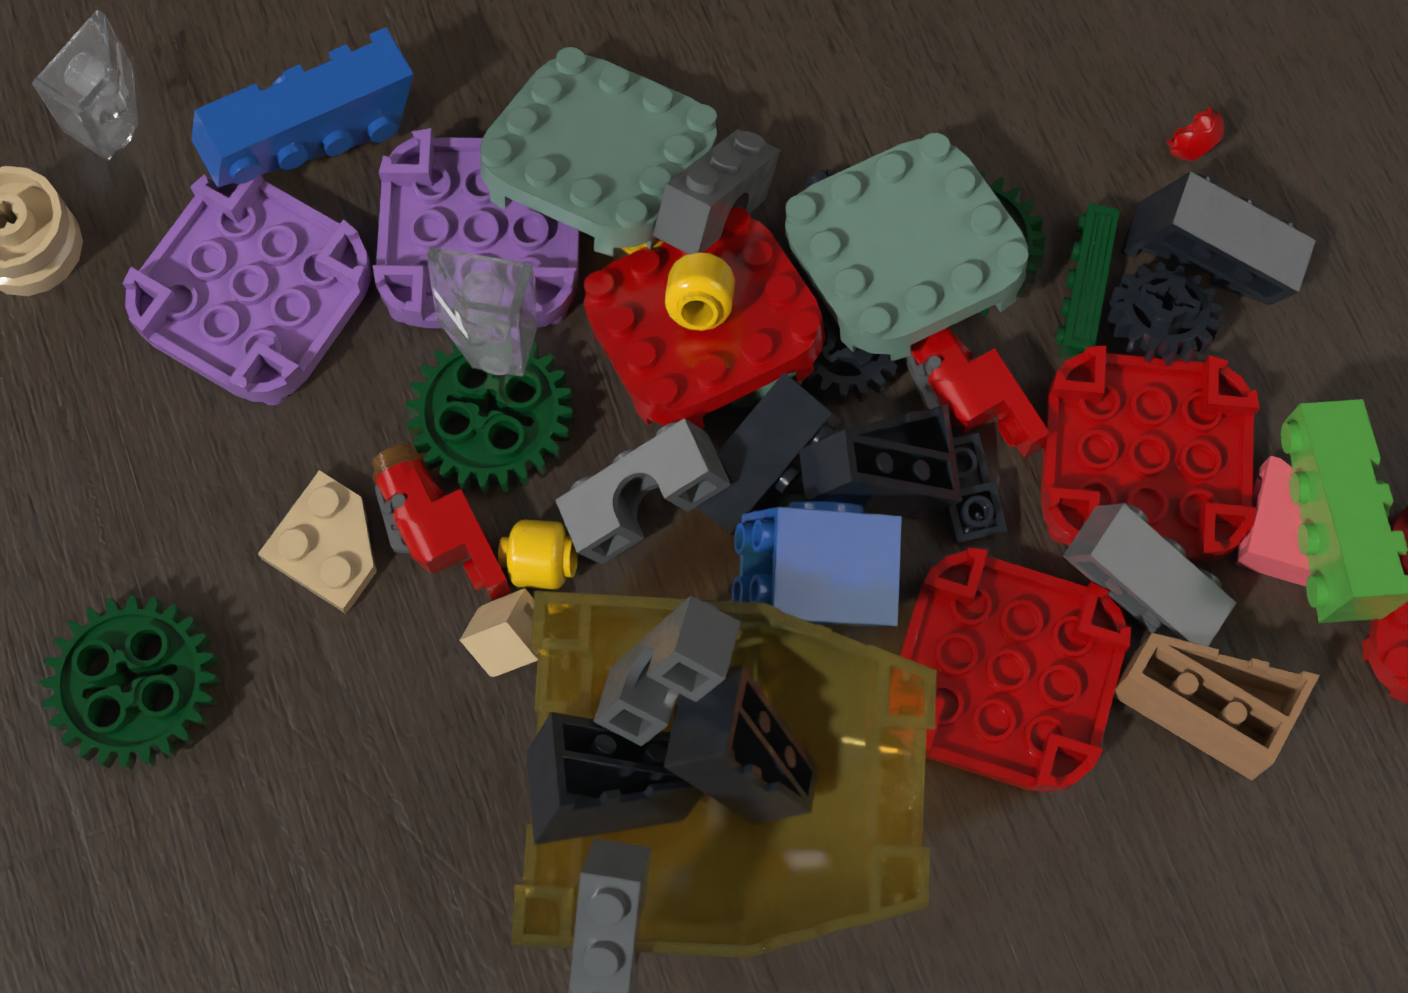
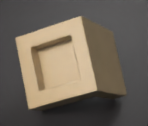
M526 588L480 606L460 641L487 674L491 677H496L538 661L556 626Z

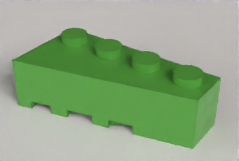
M1364 400L1300 403L1281 427V444L1284 452L1291 456L1293 473L1289 480V491L1292 502L1299 504L1302 523L1298 528V544L1302 555H1307L1311 575L1308 577L1306 585L1309 604L1311 607L1316 608L1319 623L1383 619L1408 602V575H1404L1400 562V556L1406 555L1408 548L1403 531H1391L1388 522L1390 507L1394 501L1389 484L1381 479L1376 480L1374 471L1379 466L1381 457Z

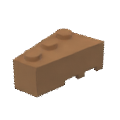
M1151 633L1135 651L1117 682L1114 698L1252 781L1274 764L1320 675L1305 671L1297 674L1269 667V662L1254 658L1250 661H1245L1219 654V649Z

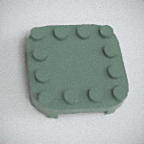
M563 48L557 53L556 59L548 61L534 73L487 130L480 144L481 179L490 191V201L503 210H506L514 200L595 237L594 251L613 256L614 248L636 247L644 243L651 249L660 241V239L653 236L666 183L716 146L717 113L708 105L700 104L689 96L606 60L585 55L577 48Z
M930 133L922 139L899 144L809 186L798 195L790 198L786 203V244L792 265L795 263L799 264L840 328V340L852 352L856 348H860L869 353L890 354L891 361L910 356L911 345L993 305H996L1000 312L1004 311L1016 302V295L1025 281L1028 245L1022 231L971 160L956 146L951 145L948 138L940 133Z

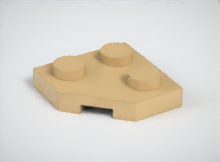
M320 470L258 553L263 561L345 614L348 613L377 572L369 537L366 507L362 497Z

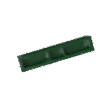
M1089 203L1085 214L1079 213L1075 231L1080 232L1079 241H1074L1070 259L1075 260L1074 269L1068 270L1065 287L1070 288L1068 297H1063L1060 308V315L1065 316L1063 326L1058 325L1054 344H1059L1058 355L1061 357L1073 358L1084 352L1086 347H1092L1096 344L1120 209Z

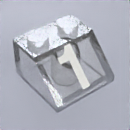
M96 10L36 77L32 85L62 131L108 161L117 150L124 148L130 142L134 130L138 127L139 123L132 64L105 14Z
M429 247L427 260L437 321L473 368L482 369L494 375L510 374L523 377L537 331L533 264Z

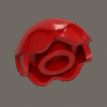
M1211 107L1207 109V112L1197 113L1193 122L1186 127L1177 129L1173 134V140L1168 139L1166 141L1170 146V153L1180 160L1190 162L1207 153L1224 137L1225 125L1221 114L1218 111H1214Z

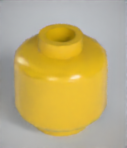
M696 252L685 255L677 260L668 274L665 306L669 316L678 325L690 330L705 331L716 328L724 323L732 311L735 278L731 267L723 259L710 253Z
M520 520L513 526L509 537L501 538L498 549V563L501 568H507L510 581L517 587L556 590L565 583L567 578L575 576L578 553L567 527L561 522Z

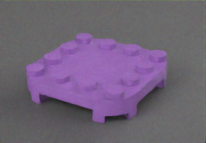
M431 128L412 131L413 138L397 146L389 157L383 155L379 169L381 197L376 265H373L375 284L381 299L394 320L422 328L459 329L435 297L434 289L455 317L456 309L464 329H532L549 324H557L566 318L568 308L574 302L578 287L580 230L514 200L506 210L490 201V191L481 179L480 144L483 138L433 137Z
M204 174L190 187L195 195L141 269L138 271L130 267L122 283L126 288L125 308L130 322L138 333L156 349L238 397L253 402H264L267 405H278L285 401L288 395L294 393L308 379L359 307L371 284L373 266L358 232L344 219L339 224L264 181L262 174L244 184L231 183L218 188L213 178L208 179Z

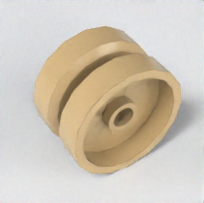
M0 167V291L20 296H31L49 291L67 279L79 262L83 244L79 222L46 177L24 167Z

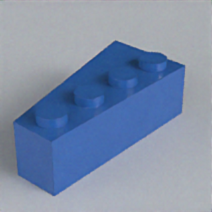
M385 27L371 33L370 40L372 43L352 52L347 44L329 51L328 54L331 61L304 72L300 64L285 70L272 83L271 87L262 90L255 83L195 109L191 140L217 188L231 183L244 184L254 180L261 174L281 168L284 170L294 169L305 161L324 155L337 156L346 152L351 147L371 141L375 143L383 142L397 134L414 73L388 29Z

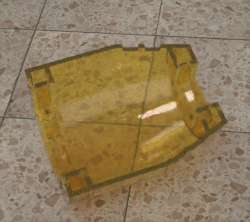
M535 591L531 649L538 655L534 710L538 713L537 734L551 712L594 719L611 666L686 599ZM701 600L715 605L721 612L741 622L729 667L741 664L746 667L818 767L812 813L752 824L704 793L686 819L681 822L534 845L531 814V823L527 824L523 881L515 884L511 945L573 948L580 872L594 838L652 848L647 896L638 930L636 952L750 958L773 949L801 941L807 942L817 939L819 936L850 927H860L927 908L929 902L930 847L922 846L926 731L935 729L937 670L871 644L865 645L835 633L832 629L820 624L815 625L782 612L781 609L766 603ZM680 694L673 707L668 726L661 731L672 732L674 709L678 704Z

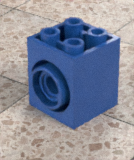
M821 501L792 502L788 505V508L776 507L742 514V523H738L734 535L735 552L737 555H740L739 576L735 578L732 586V603L734 608L738 609L737 620L847 627L898 626L902 516L864 514V508L857 504Z

